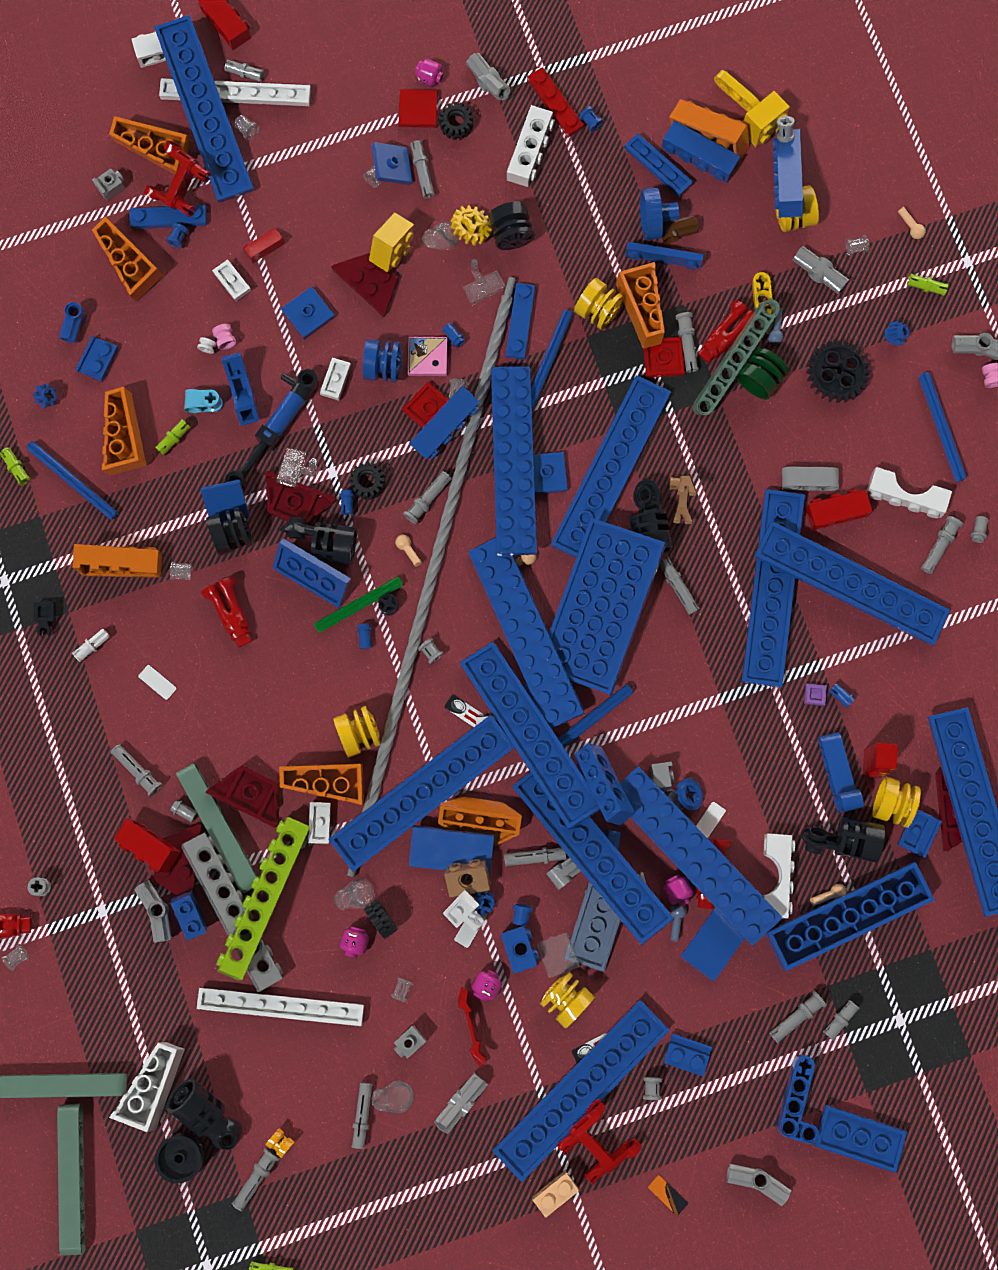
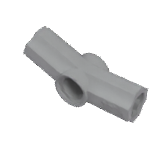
M480 53L472 54L466 61V65L475 75L480 88L484 92L489 91L497 100H506L511 92L510 87L500 78L497 70L487 64Z
M990 334L953 336L951 344L953 353L985 355L998 360V341L993 339ZM979 342L985 343L986 347H982Z
M147 880L134 890L150 917L153 941L157 943L172 940L168 915L169 907L162 900L151 880ZM157 905H160L163 909L160 916L154 914V908Z
M474 1072L464 1086L458 1089L447 1102L446 1108L434 1121L436 1126L442 1132L448 1134L459 1119L463 1118L471 1109L476 1098L484 1091L488 1084Z
M729 1163L727 1183L755 1188L781 1206L787 1202L792 1190L767 1174L764 1170ZM759 1174H763L765 1179L764 1182L760 1185H756L754 1181L755 1177Z

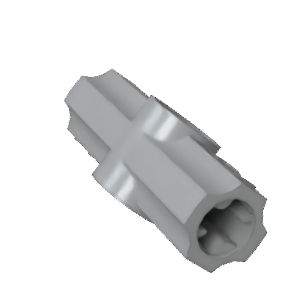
M804 246L799 249L793 258L795 263L808 272L809 277L817 283L822 282L837 294L843 290L849 279L833 268V264L824 257L819 258Z

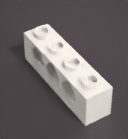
M531 105L507 170V181L529 187L530 181H534L537 170H535L536 164L540 165L543 153H541L542 148H546L548 143V131H552L555 120L552 119V111ZM537 128H538V129H541V131H540V132H536V131H534V129H537ZM529 145H534L535 148H532V149H531V148H528L527 146H529ZM522 162H529L530 164H528V165H523V164H521V163H522Z

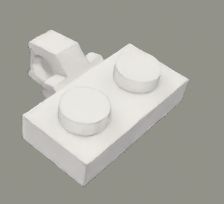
M466 890L443 912L445 917L456 928L464 922L475 932L485 923L481 915L475 910L479 904Z

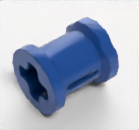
M592 106L584 109L579 115L580 120L585 121L591 132L598 130L604 122L602 118H599L594 113Z
M173 223V230L165 241L169 245L181 249L183 246L182 241L185 235L189 233V230L181 224Z

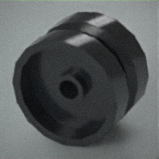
M180 1132L172 1135L159 1145L155 1153V1166L158 1174L164 1180L175 1184L191 1180L202 1170L206 1162V1150L203 1142L191 1133ZM180 1155L183 1157V1161L179 1160Z

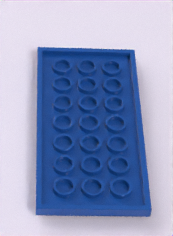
M594 518L590 519L549 632L571 681L612 695L667 543Z

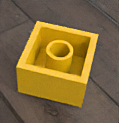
M775 91L745 115L744 123L747 125L749 141L755 147L761 143L765 144L774 132L777 133V130H779L777 120L780 117L788 116L787 113L790 106Z
M394 213L373 235L369 261L386 272H389L392 267H397L403 255L406 256L411 249L410 241L414 236V233H412L414 224Z

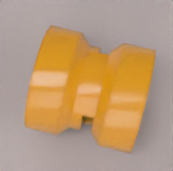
M279 1128L265 1145L270 1149H274L276 1155L282 1158L295 1142L291 1138L284 1136V1132Z

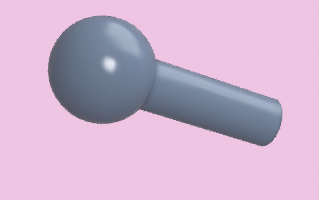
M782 308L779 309L777 316L773 320V330L768 334V340L773 345H778L783 341V333L780 331Z
M676 904L671 907V915L674 917L670 940L673 942L679 941L681 920L687 914L685 905L679 907Z

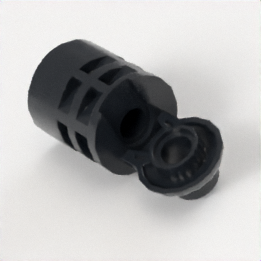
M643 479L636 485L633 493L635 505L640 510V514L629 516L631 531L667 543L664 553L673 549L666 510L661 509L660 506L662 492L653 480Z
M289 517V522L281 527L280 531L286 532V537L305 539V536H312L311 555L317 559L352 565L357 542L356 527L316 522L315 526L306 525V519Z
M841 817L836 834L828 833L820 827H809L801 831V836L806 844L805 849L810 853L821 854L824 849L834 850L835 855L838 856L842 855L878 863L884 845L885 827L883 824Z
M193 1078L184 1080L173 1090L166 1104V1110L169 1114L184 1124L189 1130H192L197 1136L202 1137L206 1135L212 1146L217 1149L231 1150L238 1144L242 1137V1126L237 1120L223 1116L225 1105L212 1093H209L207 1089Z

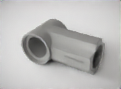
M568 858L546 874L559 890L581 871Z

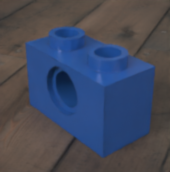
M190 890L173 897L171 906L186 940L188 941L206 933L208 925L193 891Z
M522 926L501 934L514 974L537 966L536 962L540 961L537 950H532L530 941H533L529 929L525 930V927ZM518 943L526 945L527 951L524 955L516 954L515 946Z

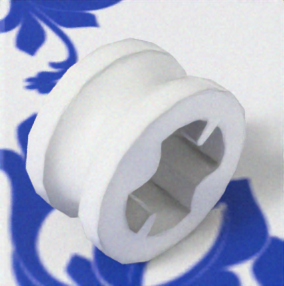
M200 338L201 344H198L197 348L202 352L213 354V347H216V342L208 338Z

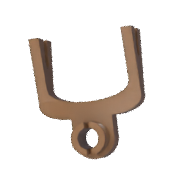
M690 476L670 477L669 489H677V495H679L678 508L673 523H680L681 517H684L685 524H692L687 509L688 493L689 495L696 496V491Z

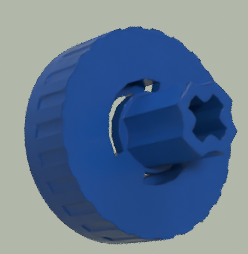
M647 188L640 191V218L645 240L661 239L663 222L679 220L678 203L661 204L658 188Z

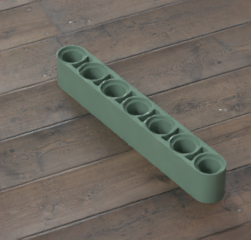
M769 299L758 305L694 401L693 411L699 416L708 415L715 409L777 316L780 309L777 301ZM766 304L771 306V314L765 311ZM756 320L761 323L760 330H756L754 327ZM745 336L750 339L748 347L743 343ZM734 353L739 355L738 363H735L732 359ZM723 369H726L729 373L727 379H724L721 375ZM712 385H715L718 389V393L715 396L710 392ZM702 401L707 404L705 412H702L699 408Z
M192 763L176 772L177 777L214 841L238 888L244 894L252 889V882L258 875L216 799L205 793L209 786L197 765Z
M127 1073L0 1075V1098L124 1096L127 1093Z
M81 1103L59 1105L57 1111L59 1251L61 1256L83 1255L85 1251L83 1107Z

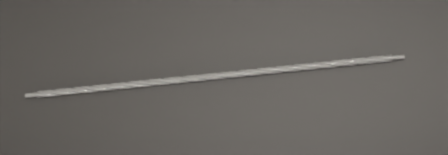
M512 277L508 278L504 295L501 296V303L497 311L486 358L474 396L480 401L477 405L479 409L468 418L463 443L448 492V499L442 514L440 528L436 536L424 587L420 595L416 616L413 621L408 646L401 665L400 675L397 680L392 705L387 717L384 735L380 743L376 765L373 769L362 813L375 804L379 797L381 781L383 780L389 760V751L393 745L406 690L413 671L414 660L421 641L422 630L427 619L429 604L437 582V573L441 567L445 544L449 537L461 485L468 467V458L472 452L476 429L483 411V402L489 389L491 367L495 366L498 346L502 340L506 318L513 300L511 296L516 279ZM349 868L347 876L355 878L356 870L352 872Z

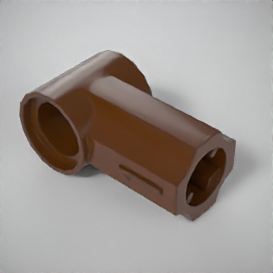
M695 216L675 221H664L662 231L663 243L670 244L677 241L680 237L698 233V223Z

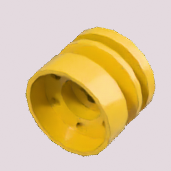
M811 185L802 187V217L779 218V212L776 210L778 223L783 232H789L791 229L797 230L799 223L802 228L818 224V203Z
M594 278L581 294L574 312L584 319L593 314L591 324L595 325L598 322L597 328L603 330L617 315L624 296L620 293L615 296L616 290L614 289L605 294L607 284L598 278Z
M366 706L361 707L363 717H359L356 709L353 710L355 720L351 721L346 713L333 718L348 758L361 753L360 743H364L366 748L370 750V739L373 740L376 747L380 746L379 730L373 715L367 710Z
M884 777L875 797L872 816L888 821L893 814L894 824L898 825L901 822L902 827L908 828L919 808L920 787L913 786L911 788L910 784L906 783L900 791L899 780Z
M570 972L558 978L545 992L540 1002L543 1007L550 1001L553 1003L547 1010L549 1013L553 1012L556 1008L560 1010L556 1020L565 1029L595 998L585 987L578 992L574 990L579 983L577 979L571 985L567 983L573 976Z

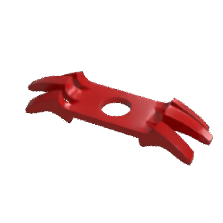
M461 987L458 996V1008L465 1011L471 1033L473 1047L469 1052L476 1063L484 1067L482 1063H485L487 1059L480 1052L481 1040L476 1039L470 1015L473 1009L467 1001L469 989L464 991V988Z

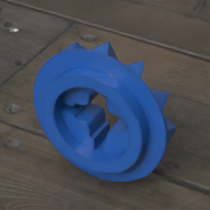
M690 778L681 780L676 785L678 788L675 792L678 795L676 801L680 802L681 808H686L687 811L697 810L703 801L700 785ZM688 792H689V793L692 792V794H690L689 798H687V797H686V794H687Z

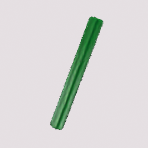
M398 576L315 622L314 627L318 633L325 631L378 601L382 595L390 594L403 586L401 579Z

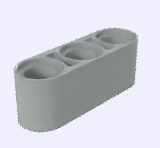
M834 467L782 468V489L795 491L838 490L839 469Z

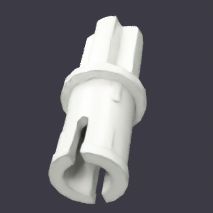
M101 629L92 638L86 639L85 643L73 651L72 654L79 662H82L93 651H97L96 648L109 638V634L106 630Z

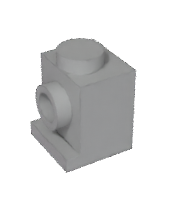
M111 168L98 178L92 179L95 187L107 202L125 189L122 183L124 178L118 171L114 172Z
M672 761L652 764L650 766L652 780L664 793L671 792V783H674L673 771H669Z
M413 1025L394 1042L396 1045L394 1050L401 1058L406 1056L408 1059L427 1040ZM408 1039L412 1041V1046L409 1048L405 1046V1041Z

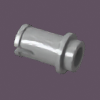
M977 516L971 537L972 541L983 543L987 538L985 533L988 518Z
M176 800L170 810L173 812V815L178 814L191 823L197 815V811L183 804L182 800L180 802Z

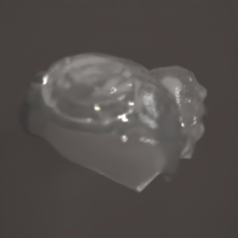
M441 222L433 229H428L424 232L422 242L427 248H435L437 250L453 249L458 245L460 236L459 234H453L455 229L451 228V222Z
M359 878L349 882L344 888L339 889L333 901L342 910L346 908L364 909L374 901L375 891L367 879Z
M398 1080L390 1083L384 1089H376L373 1092L371 1103L379 1111L404 1113L411 1108L414 1095L411 1086L406 1082Z

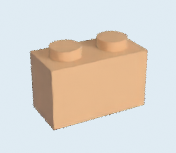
M564 1170L533 1195L532 1200L546 1218L575 1195L579 1188L567 1171Z

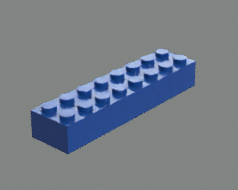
M913 862L769 930L765 936L782 971H788L935 899L916 862Z

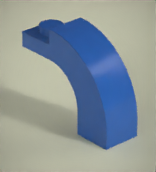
M241 353L221 357L240 426L259 421L252 387Z

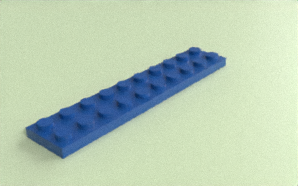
M190 15L154 26L205 168L211 172V177L209 178L218 203L254 191Z
M491 367L496 556L536 555L530 367Z
M637 375L635 376L551 542V547L577 558L590 519L594 518L607 522L671 391Z
M765 489L758 547L771 521L800 535L805 494ZM756 559L741 682L782 688L795 578Z
M773 521L770 522L754 555V558L930 646L935 645L950 611Z
M496 538L468 551L537 708L550 728L554 729L585 714L514 555L496 556Z
M494 642L459 662L567 829L570 830L601 810L588 783Z
M967 707L927 717L983 916L987 917L998 914V809L969 709Z
M491 715L328 840L352 872H354L441 803L445 802L515 748L495 719Z
M639 766L620 783L635 812L631 817L634 822L752 946L783 918Z
M531 772L512 786L514 791L641 946L674 920V917L590 817L568 830Z
M639 1000L492 1150L494 1154L523 1182L557 1147L556 1144L570 1133V1128L586 1114L587 1108L598 1099L602 1101L670 1030Z

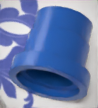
M513 904V909H515L513 923L528 926L530 913L533 912L534 908L524 904Z

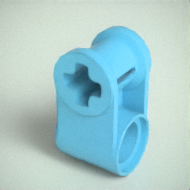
M188 389L185 391L184 411L218 412L223 407V400L215 390Z

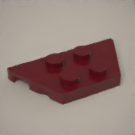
M370 253L331 266L332 270L381 316H386L389 302H391L393 291L398 282V277L393 272H386L370 262Z
M266 470L267 512L270 515L288 522L289 517L303 518L307 520L306 525H309L336 502V497L270 471Z
M240 765L206 790V794L273 828L277 827L278 783Z
M939 772L935 773L939 816L940 821H942L940 826L944 852L963 842L943 773Z
M201 824L162 838L181 852L169 872H154L153 880L177 896L190 890L193 893L195 891L196 875L181 846L202 834L203 825Z

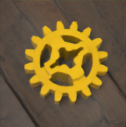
M470 205L466 209L461 206L459 210L455 211L451 219V228L455 229L453 234H459V240L465 239V244H468L469 241L473 245L477 242L482 244L483 241L488 239L492 231L488 216L483 215V210L477 211L478 208L476 206L474 209H471Z

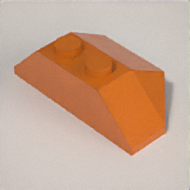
M463 796L440 804L438 823L445 829L494 834L493 845L497 846L519 835L522 815L503 802Z

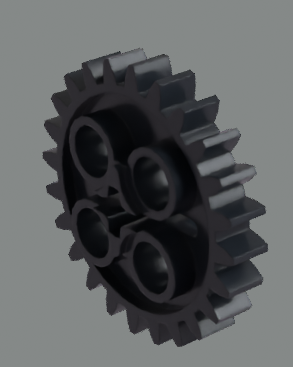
M838 340L835 346L830 341L828 347L823 344L821 350L817 348L815 354H812L810 357L812 361L808 362L807 366L810 368L806 371L807 374H810L807 381H813L810 388H817L815 394L821 392L823 393L821 399L828 396L829 402L835 398L836 403H839L841 398L846 403L849 397L854 400L856 394L860 396L862 393L861 389L865 390L867 386L865 383H868L870 380L867 375L871 372V370L866 369L870 363H864L867 356H860L861 349L854 351L855 345L849 348L847 341L844 346H841L840 340ZM827 358H833L836 363H830ZM846 363L853 364L854 368H848ZM822 376H829L831 381H825ZM841 381H847L850 386H844Z

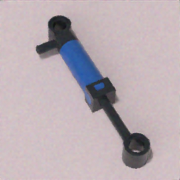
M302 370L298 375V380H295L286 373L282 374L281 380L292 386L291 390L265 426L262 424L255 434L257 441L260 443L240 471L228 472L224 482L240 479L243 492L246 490L245 476L266 447L272 451L275 450L281 441L280 437L310 395L318 390L319 381L313 370ZM306 379H313L311 384H304Z

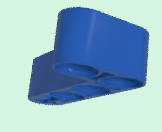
M837 732L818 737L821 755L837 812L840 814L863 808V797L860 790L855 788L840 733Z
M800 1054L792 1062L777 1120V1130L787 1138L813 1144L819 1138V1131L814 1125L801 1119L815 1064L812 1058ZM805 1060V1063H807L808 1066L807 1068L803 1067L802 1070V1067L799 1066V1063L804 1062ZM797 1072H798V1073H801V1072H802V1074H804V1075H806V1076H805V1078H804V1077H802V1076H800V1075H796V1073H797ZM796 1080L803 1082V1087L799 1091H795L793 1087ZM795 1100L798 1107L795 1111L790 1112L788 1104ZM787 1121L792 1123V1130L790 1132L783 1131V1124ZM811 1128L813 1131L812 1136L808 1139L804 1138V1130Z

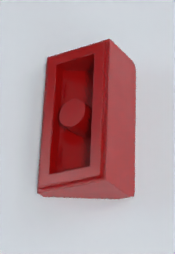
M273 228L245 245L243 249L252 263L284 245L285 242L280 233Z

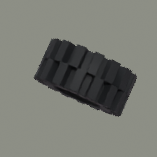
M454 102V106H451V103L447 104L448 108L444 106L443 112H440L439 117L440 129L443 135L446 134L449 139L452 136L453 140H456V137L462 140L463 135L465 138L468 137V133H471L473 128L471 109L469 110L467 105L464 107L461 102L459 106L457 102ZM454 116H460L464 122L460 126H452L449 120Z
M359 463L360 466H355L354 471L351 470L350 472L351 477L349 476L353 493L364 500L366 498L372 500L374 496L377 498L378 494H382V489L385 488L383 471L375 463ZM365 474H370L375 478L374 484L369 488H365L360 484V479Z
M378 899L364 908L368 918L384 939L398 930L396 924Z

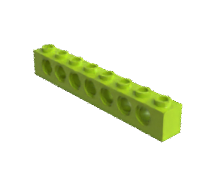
M287 817L285 821H280L276 832L279 834L276 840L272 839L268 850L271 852L268 858H263L259 867L262 872L252 882L251 888L254 890L251 896H246L242 905L245 910L242 916L238 914L233 926L237 928L234 934H229L225 946L228 948L225 954L221 953L216 965L219 966L217 972L238 981L243 980L310 826L290 817ZM284 836L290 837L292 845H285L282 838ZM281 855L284 858V863L281 865L277 864L274 861V856ZM266 874H273L276 878L275 883H268L266 881ZM259 892L267 895L266 902L263 903L257 899ZM250 911L258 913V921L253 922L249 919ZM242 930L250 933L249 941H243L240 938ZM236 949L241 952L242 957L239 961L232 959V950Z

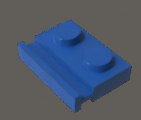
M92 336L75 370L103 382L119 348L116 345Z
M918 810L911 825L908 828L904 827L896 845L925 858L942 821Z
M672 1033L663 1063L704 1076L712 1047Z

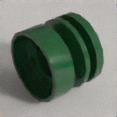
M756 348L748 359L749 364L743 365L736 378L749 393L760 399L768 400L776 391L777 384H781L787 376L789 369L785 362L773 352L764 348Z

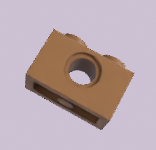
M476 859L464 865L454 863L445 870L444 875L449 898L459 896L464 890L468 894L490 890L491 882L486 860L480 861ZM470 874L472 879L465 880L462 875Z

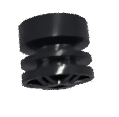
M520 201L508 202L495 207L489 212L488 220L491 229L494 231L493 237L498 249H517L527 245L534 239L535 233L532 229V223L529 221L530 216L525 203Z
M239 506L234 508L235 517L232 516L230 510H226L227 520H223L219 513L206 517L208 529L219 556L232 553V543L234 542L239 550L243 549L241 540H244L247 547L252 546L251 530Z

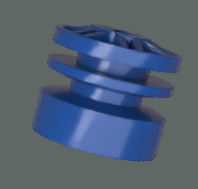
M366 339L363 354V380L377 381L379 373H382L383 381L387 382L390 373L391 382L397 383L402 368L400 342H394L393 350H391L390 341H387L385 348L381 349L380 340Z

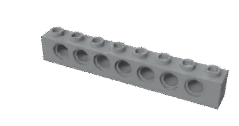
M203 833L182 844L181 848L227 935H233L237 928L233 926L237 916H230L228 908L230 906L236 907L238 914L242 916L245 910L242 907L244 898L239 890L236 891L232 885L234 879L230 872L226 873L223 865L225 863L220 854L216 855L213 849L215 847L214 841L210 836L207 837ZM201 852L208 853L210 860L207 862L201 861L199 854ZM216 870L219 873V879H210L209 871ZM220 888L228 890L229 896L227 898L219 896L218 890ZM250 911L248 916L249 919L252 921L254 917ZM248 932L246 935L240 934V938L243 941H249L250 933ZM260 939L257 946L258 950L254 953L247 968V973L257 992L281 980V974H283L279 964H274L271 958L273 953L270 947L264 945L262 939ZM236 950L239 958L241 959V952L239 950ZM259 961L266 962L267 970L265 972L258 970L257 963Z

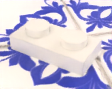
M228 259L212 270L235 301H238L251 291L250 287Z
M332 358L320 395L339 401L351 368V363Z
M310 802L309 844H329L331 803Z

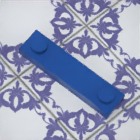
M638 133L624 146V149L677 197L680 198L692 186L693 182Z
M193 205L196 210H191L194 212L191 217H187L178 209L173 210L170 207L131 208L130 228H173V223H178L185 227L207 226L206 205Z
M633 242L627 243L625 254L626 257L632 260L644 259L685 266L691 270L701 268L704 255Z
M516 283L506 358L525 360L535 285Z

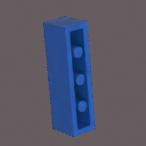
M675 120L663 138L662 148L667 153L677 155L682 161L697 166L702 172H708L718 181L727 183L740 160L739 155Z
M461 386L409 444L426 460L428 457L432 459L439 452L437 448L440 444L443 443L445 445L453 437L451 435L455 428L459 430L466 423L464 419L467 415L470 414L472 416L479 409L477 405L480 401L464 386Z

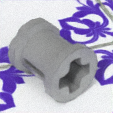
M783 116L777 120L779 127L777 139L783 143L794 139L792 131L795 120L790 116Z
M432 638L422 643L418 648L429 659V664H433L444 655L443 651H439L435 646Z
M33 878L28 883V891L34 896H46L51 890V883L45 878ZM43 885V888L36 889V886Z
M643 1077L645 1081V1095H643V1099L661 1100L660 1082H662V1078Z

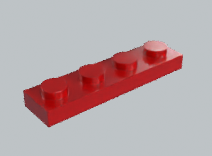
M543 67L527 76V81L546 108L553 112V118L568 138L584 128L582 121Z

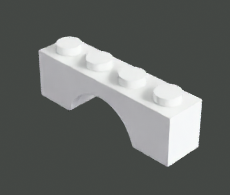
M878 467L873 470L866 490L872 499H883L889 501L894 506L902 505L908 507V510L912 512L921 511L927 513V516L931 518H941L946 513L952 491L934 485L922 494L907 493L898 485L894 472Z
M765 834L764 856L770 858L777 866L779 880L774 890L763 897L780 913L783 919H787L792 914V902H789V894L793 893V881H790V873L794 872V861H791V853L795 851V840H792V835Z

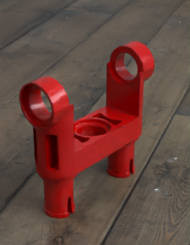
M167 140L164 145L166 153L181 163L167 192L161 188L157 189L147 185L144 194L152 199L160 200L173 210L178 209L187 217H191L194 214L191 210L195 211L196 208L186 202L184 196L193 176L206 183L210 180L206 175L211 177V172L201 167L196 159L182 151L180 145Z
M600 1099L594 1101L587 1108L586 1114L570 1128V1133L556 1144L560 1151H563L564 1155L577 1143H582L593 1154L598 1163L584 1174L586 1179L591 1181L592 1185L606 1172L608 1174L611 1173L625 1159H631L636 1156L642 1148V1145L634 1138L628 1142L625 1141L610 1155L588 1131L605 1111L606 1106Z

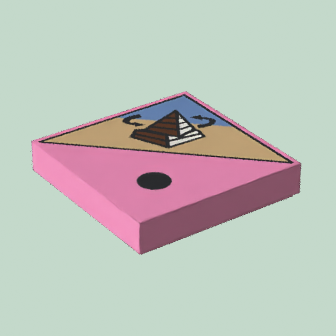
M409 337L408 376H447V337Z

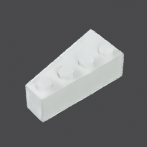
M167 1042L157 1043L144 1063L143 1069L135 1077L130 1089L122 1097L117 1109L113 1111L109 1118L145 1132L155 1131L185 1049Z

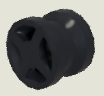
M384 594L378 600V607L384 615L391 616L398 611L399 604L393 594Z

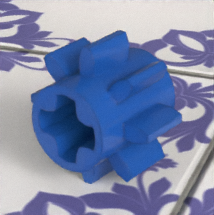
M898 321L889 323L890 327L885 330L887 342L896 346L905 344L904 340L909 337L907 325Z
M49 384L35 386L37 390L32 393L35 399L34 403H41V408L54 406V401L58 399L55 392L56 388H49Z
M488 891L474 893L473 898L479 904L475 909L478 914L484 915L485 911L492 913L491 909L496 905L493 899L494 894L488 893Z

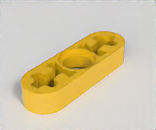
M721 70L714 77L717 86L747 112L760 103L750 91L726 71Z
M764 272L757 273L752 281L754 310L760 304L758 297L765 296L768 300L772 299L771 280L769 275ZM759 279H762V281L764 282L763 290L761 291V286L758 282ZM766 304L765 310L768 314H771L772 308L769 304Z

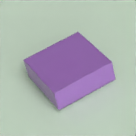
M805 684L804 704L825 706L827 686Z

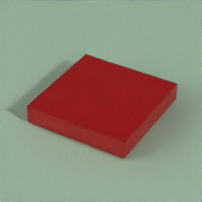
M400 89L399 127L436 128L437 90Z
M682 337L663 338L661 344L643 349L646 378L685 375Z
M427 382L402 408V411L423 428L449 399Z

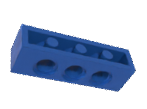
M590 743L586 744L574 756L606 822L621 825L632 817L635 812L603 748Z

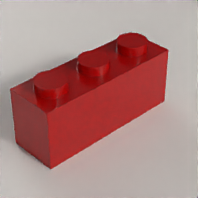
M197 0L202 13L232 50H235L251 39L249 33L250 26L245 20L239 18L240 15L234 6L231 7L228 4V0Z
M859 489L848 491V494L842 496L840 493L829 496V499L825 500L821 498L811 500L805 508L812 531L866 518L872 513L866 490L860 491Z
M875 743L864 749L863 774H869V778H881V776L896 770L898 744Z
M126 818L114 837V840L119 843L118 846L122 850L134 853L133 857L143 863L145 861L149 864L148 868L156 873L160 871L168 873L181 852L133 819Z

